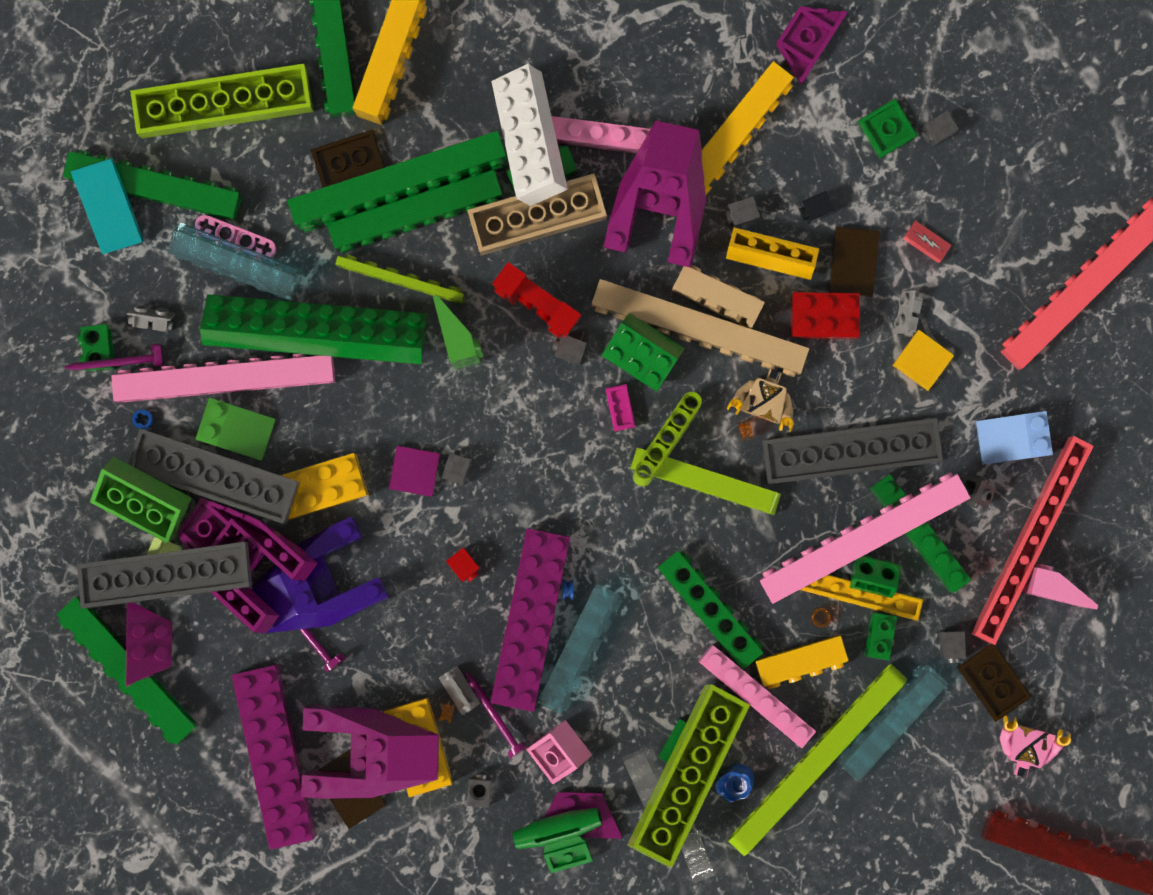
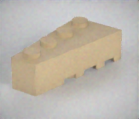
M694 265L683 267L672 288L673 292L740 326L752 328L765 303L764 301L751 294L742 292L734 285L720 282L721 279L709 274L707 276L701 273V269Z

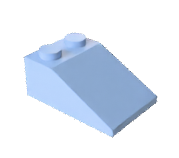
M1047 411L976 421L982 465L1053 455Z

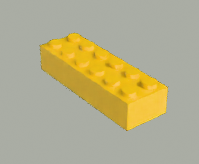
M391 0L353 105V110L357 117L380 125L383 124L384 120H388L391 108H389L391 99L395 100L398 92V87H396L398 79L402 80L406 67H403L405 60L410 59L412 54L413 38L417 39L420 31V26H418L420 18L424 19L428 6L425 5V0Z

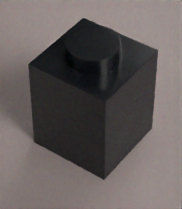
M826 191L803 200L800 203L801 208L798 209L803 221L807 220L808 224L831 215L835 211Z

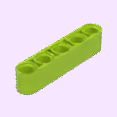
M688 392L682 397L637 463L633 473V480L637 485L647 486L652 482L698 414L702 404V399L698 393ZM686 402H692L696 407L690 408L686 405ZM674 419H681L684 424L678 425ZM669 436L673 441L666 442L662 437ZM657 453L661 459H653L650 454ZM645 470L649 473V476L643 477L638 471Z

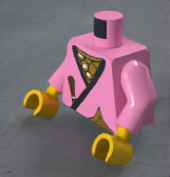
M1007 716L1003 717L1004 726L999 739L1007 758L1017 762L1014 775L1027 778L1030 766L1041 768L1043 765L1048 764L1064 746L1069 745L1071 742V733L1067 737H1062V729L1058 730L1057 738H1055L1056 735L1018 725L1017 717H1014L1012 722H1008Z

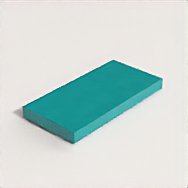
M113 158L71 171L102 255L144 241Z

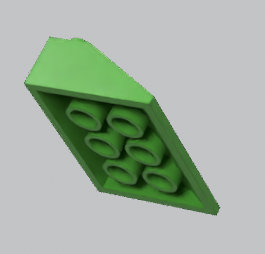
M433 296L452 366L457 370L481 363L480 358L484 356L477 338L472 337L471 333L438 296Z

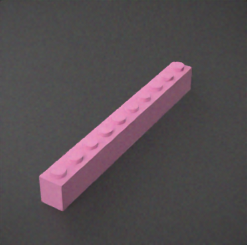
M294 354L291 359H284V356H272L269 361H262V358H250L248 363H240V360H228L226 365H219L218 362H207L205 367H197V364H185L183 369H175V366L161 367L162 371H153V368H142L140 373H131V370H120L118 375H111L113 400L117 403L336 383L334 357L320 355L306 357V354Z
M949 472L939 478L941 482L932 485V483L926 484L919 489L921 492L915 496H912L910 493L899 499L900 504L894 507L892 504H889L880 509L881 514L874 518L872 515L861 519V525L855 528L850 525L840 531L842 535L836 538L830 536L822 540L820 547L814 549L811 546L801 552V557L797 559L791 557L783 561V566L775 570L772 567L763 572L764 577L760 579V582L772 604L970 499V495L958 474L953 475Z

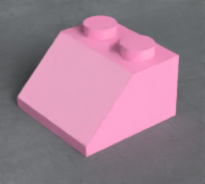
M566 720L555 726L526 749L552 784L578 769L592 756L586 745L580 740Z

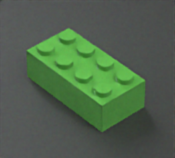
M113 457L102 468L90 503L168 543L179 530L191 497Z

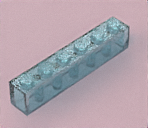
M180 223L173 230L168 253L174 255L179 260L190 261L197 267L208 268L215 271L218 275L234 278L238 283L252 285L259 291L270 292L283 300H291L297 293L303 272L300 268L184 223Z
M596 583L537 703L559 714L563 710L568 711L573 701L569 697L573 690L578 691L583 681L579 677L583 670L588 671L593 661L589 657L592 651H598L603 641L599 637L602 631H608L612 623L609 617L612 611L617 613L622 603V600L619 599L620 594Z
M920 665L912 673L914 677L911 681L903 685L898 691L899 694L894 699L891 698L883 707L884 710L868 723L869 726L865 731H861L853 740V744L849 748L846 747L838 756L839 759L836 762L858 782L949 684L929 665Z

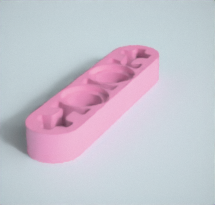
M202 215L195 221V229L205 237L262 259L268 260L276 255L277 247L270 239L207 215ZM206 220H209L208 224L216 228L215 236L212 235L214 231L206 228L203 231V228L200 226L201 222L205 223ZM226 227L230 228L232 231L231 237L222 239L220 231ZM245 235L252 238V243L249 247H243L240 244L241 238ZM257 239H260L259 245L266 246L268 243L272 249L271 253L267 252L263 255L264 251L257 247L255 252L252 251L256 246Z

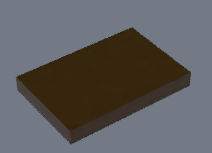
M373 129L310 149L323 188L385 168Z
M835 227L829 293H860V296L873 297L880 231Z
M987 645L957 666V669L994 722H997L1032 697L996 645Z
M351 749L317 771L350 773ZM381 795L373 798L330 799L348 829L386 805Z

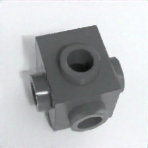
M965 474L962 480L970 495V499L966 500L965 504L976 509L978 506L988 508L996 488L988 484L990 480L979 475L975 478Z

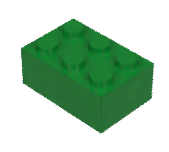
M629 313L620 324L601 356L653 390L658 391L685 348Z

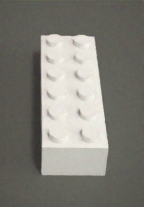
M526 64L491 81L516 198L532 206L568 190L542 72L530 64Z

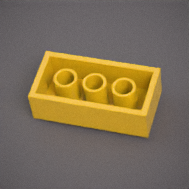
M355 453L281 475L300 482L288 521L369 496L359 460Z
M429 697L384 711L385 714L396 716L409 724H415L439 734ZM440 735L438 780L406 788L409 797L452 785L453 779Z

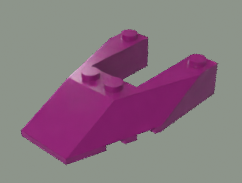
M658 120L655 121L620 182L607 228L604 248L626 252L630 249L638 208L677 217L668 263L690 267L693 264L707 201L700 131L698 129Z
M206 498L199 500L177 531L186 550L248 542L251 572L264 554L292 580L305 581L318 564L303 549L263 521ZM249 587L211 592L254 633H267L279 617Z
M317 704L303 708L304 731L351 734L350 773L311 770L303 774L301 797L320 799L373 798L438 780L439 734L415 724H409L396 716H390L376 708Z

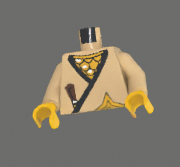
M769 369L766 380L757 378L755 381L749 380L741 386L727 406V410L731 406L737 409L736 415L743 411L776 424L780 423V431H782L783 426H788L790 428L789 432H791L794 425L791 397L786 392L787 388L778 385L782 373L773 369Z

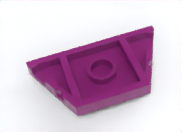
M800 6L778 39L776 46L801 85L848 12Z
M134 602L127 603L125 686H131L137 681L146 679L172 666V622Z
M558 791L544 817H550L571 810L598 808L603 825L581 836L583 838L621 839L620 830L601 792Z

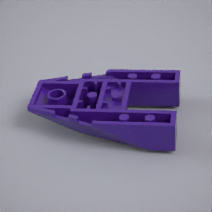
M353 517L338 522L297 544L298 547L303 549L318 563L305 581L292 580L274 564L250 587L255 594L279 615L267 633L332 626L390 599L382 578L379 577L343 594H340L324 557L364 539Z

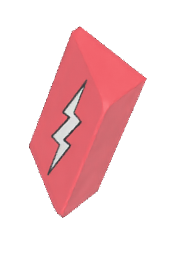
M916 220L903 237L905 241L937 263L942 261L951 247V244Z

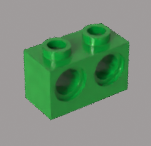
M103 324L80 327L81 333H78V343L82 346L83 355H80V362L92 361L96 354H100L102 360L115 358L111 326ZM98 332L99 340L92 344L90 337L93 333ZM111 366L85 369V371L99 372L107 370H116V367Z
M863 555L856 559L853 564L849 588L893 598L898 589L901 565ZM861 570L867 571L868 574L863 573Z
M871 613L864 656L890 661L897 621L896 616Z

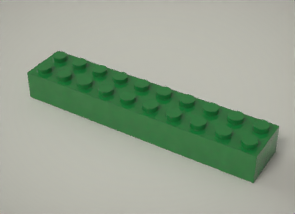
M498 131L288 199L287 203L295 226L300 231L309 233L317 230L319 225L325 224L327 226L328 223L343 217H350L386 203L390 204L399 201L401 198L411 197L426 190L430 191L442 187L441 185L460 181L468 176L473 177L490 169L494 171L501 170L507 164V159Z
M207 294L200 325L202 345L422 364L427 334V313Z

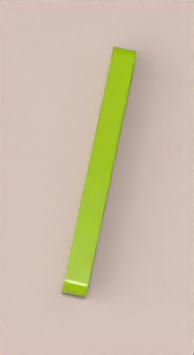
M892 664L888 665L732 833L728 842L743 856H746L903 687L908 679Z

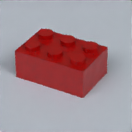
M792 293L790 339L857 340L859 338L860 293Z

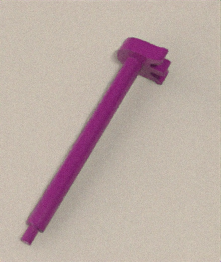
M152 344L150 346V355L71 363V365H65V370L72 369V371L147 362H153L155 367L162 366L161 345Z
M299 629L326 662L324 669L327 673L346 659L341 653L332 659L309 629Z
M469 672L465 674L468 679L467 682L512 749L507 754L510 759L526 749V745L524 742L517 743L475 678L471 677Z

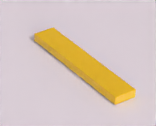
M826 575L800 589L916 621L919 620L923 599L895 592L893 598L849 588L851 580L832 575Z

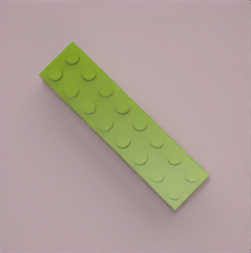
M305 64L130 91L136 133L142 139L314 112L308 69Z
M712 684L704 686L627 846L665 866L673 867L750 704Z

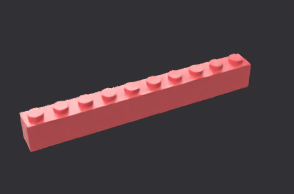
M1152 197L1143 204L1142 208L1144 210L1139 215L1135 213L1126 221L1129 225L1124 230L1120 228L1111 236L1113 241L1108 246L1104 243L1095 252L1097 256L1092 261L1088 259L1081 265L1080 269L1082 271L1077 276L1073 274L1064 282L1066 287L1062 291L1058 289L1049 297L1051 302L1046 307L1042 304L1033 313L1035 317L1030 322L1026 320L1019 326L1018 330L1020 332L1015 337L1011 335L1002 343L1004 348L1000 352L1018 370L1023 369L1153 241Z
M1075 436L1067 438L970 634L990 644H996L1094 447L1093 445Z

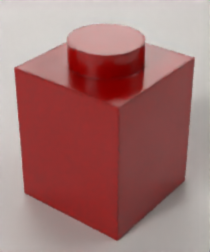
M464 547L446 561L462 582L466 579L470 582L479 575L477 572L480 569L479 565Z

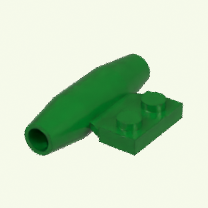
M598 808L571 810L536 820L514 831L512 836L517 849L544 846V858L550 873L593 862V856L587 840L581 835L603 825Z

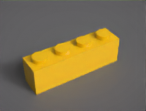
M734 227L726 259L811 280L819 248Z
M836 635L756 659L754 662L761 685L763 687L767 686L768 689H773L781 686L780 682L789 680V683L802 680L801 676L810 673V676L822 674V669L831 667V670L842 668L844 663L848 662L841 636Z

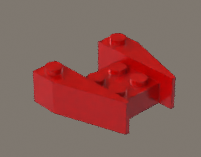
M507 262L492 283L495 288L494 292L503 299H506L510 304L514 305L519 300V303L528 310L531 307L535 309L537 316L547 323L548 331L557 338L563 337L566 339L581 318L579 312L565 302L561 303L528 279L526 274L509 262Z

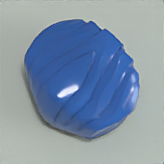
M733 763L728 765L716 782L717 794H720L730 803L747 798L754 783V774L743 764Z

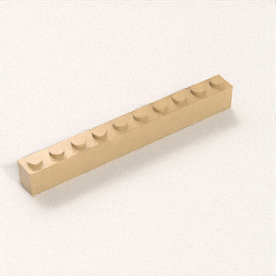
M601 279L592 301V307H595V312L604 315L610 312L616 314L615 318L622 321L631 313L649 326L658 328L657 331L669 336L670 333L679 335L678 339L690 343L691 340L699 342V346L706 349H711L713 346L719 348L720 353L732 356L734 353L740 355V359L745 362L753 363L755 360L761 362V366L774 370V367L782 369L783 374L795 377V374H801L809 351L807 347Z

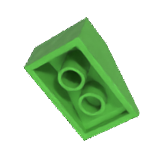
M209 398L195 440L262 461L276 419Z

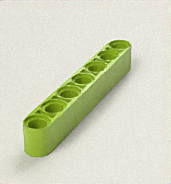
M636 448L630 469L635 470L637 463L646 450ZM650 454L653 459H661L659 454ZM669 457L655 476L656 478L771 515H775L781 497L780 493ZM640 470V471H638V472H641V473H644V474L649 475V473H648L647 471H645V470Z

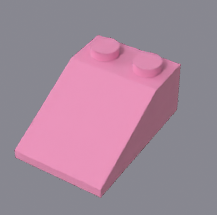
M1035 565L1022 592L1084 608H1098V605L1063 575L1054 572V567L1048 565Z

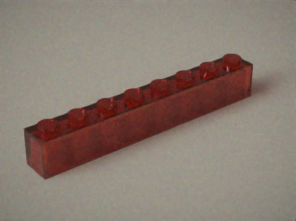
M996 810L995 813L988 812L981 833L983 839L1153 895V861L1144 859L1143 862L1135 860L1136 856L1123 852L1122 855L1114 853L1115 849L1102 845L1101 848L1093 846L1094 842L1081 838L1080 841L1072 839L1073 835L1059 831V834L1050 832L1051 828L1038 824V827L1029 825L1030 821L1017 817L1014 820L1008 818V813Z

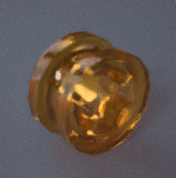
M746 420L744 424L738 422L737 425L742 442L746 438L753 439L749 421Z
M818 607L811 613V621L817 627H826L831 622V614L827 609ZM820 611L827 616V620H823L824 623L821 624L815 619V615H819L818 612Z
M445 702L439 721L446 720L447 724H450L456 705L449 706Z

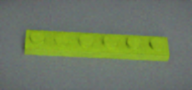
M344 254V257H337L335 265L339 268L463 305L465 295L461 293L462 289L449 286L446 289L440 287L441 283L428 279V282H423L419 280L420 277L407 273V276L398 274L399 270L386 267L383 270L377 268L378 264L365 260L363 264L357 262V258L351 255Z

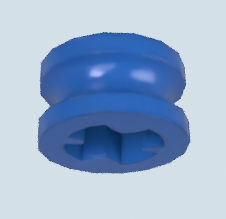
M137 410L133 414L132 422L135 427L145 430L153 424V416L147 410ZM140 414L148 416L149 420H146L148 422L146 425L137 423V419H140L138 417Z
M574 580L570 582L562 581V600H565L566 597L573 600Z

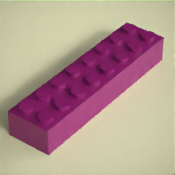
M532 529L526 530L490 703L531 712L535 710L570 537Z
M279 664L231 675L269 850L314 840L316 832L309 800L306 797H301L303 773Z

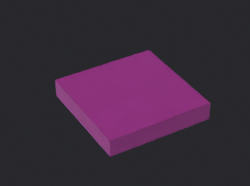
M397 446L389 489L433 497L440 453Z

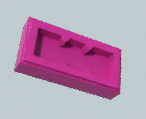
M627 384L605 388L614 432L635 428Z

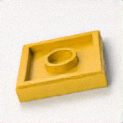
M917 330L892 366L926 391H929L954 355L922 331Z

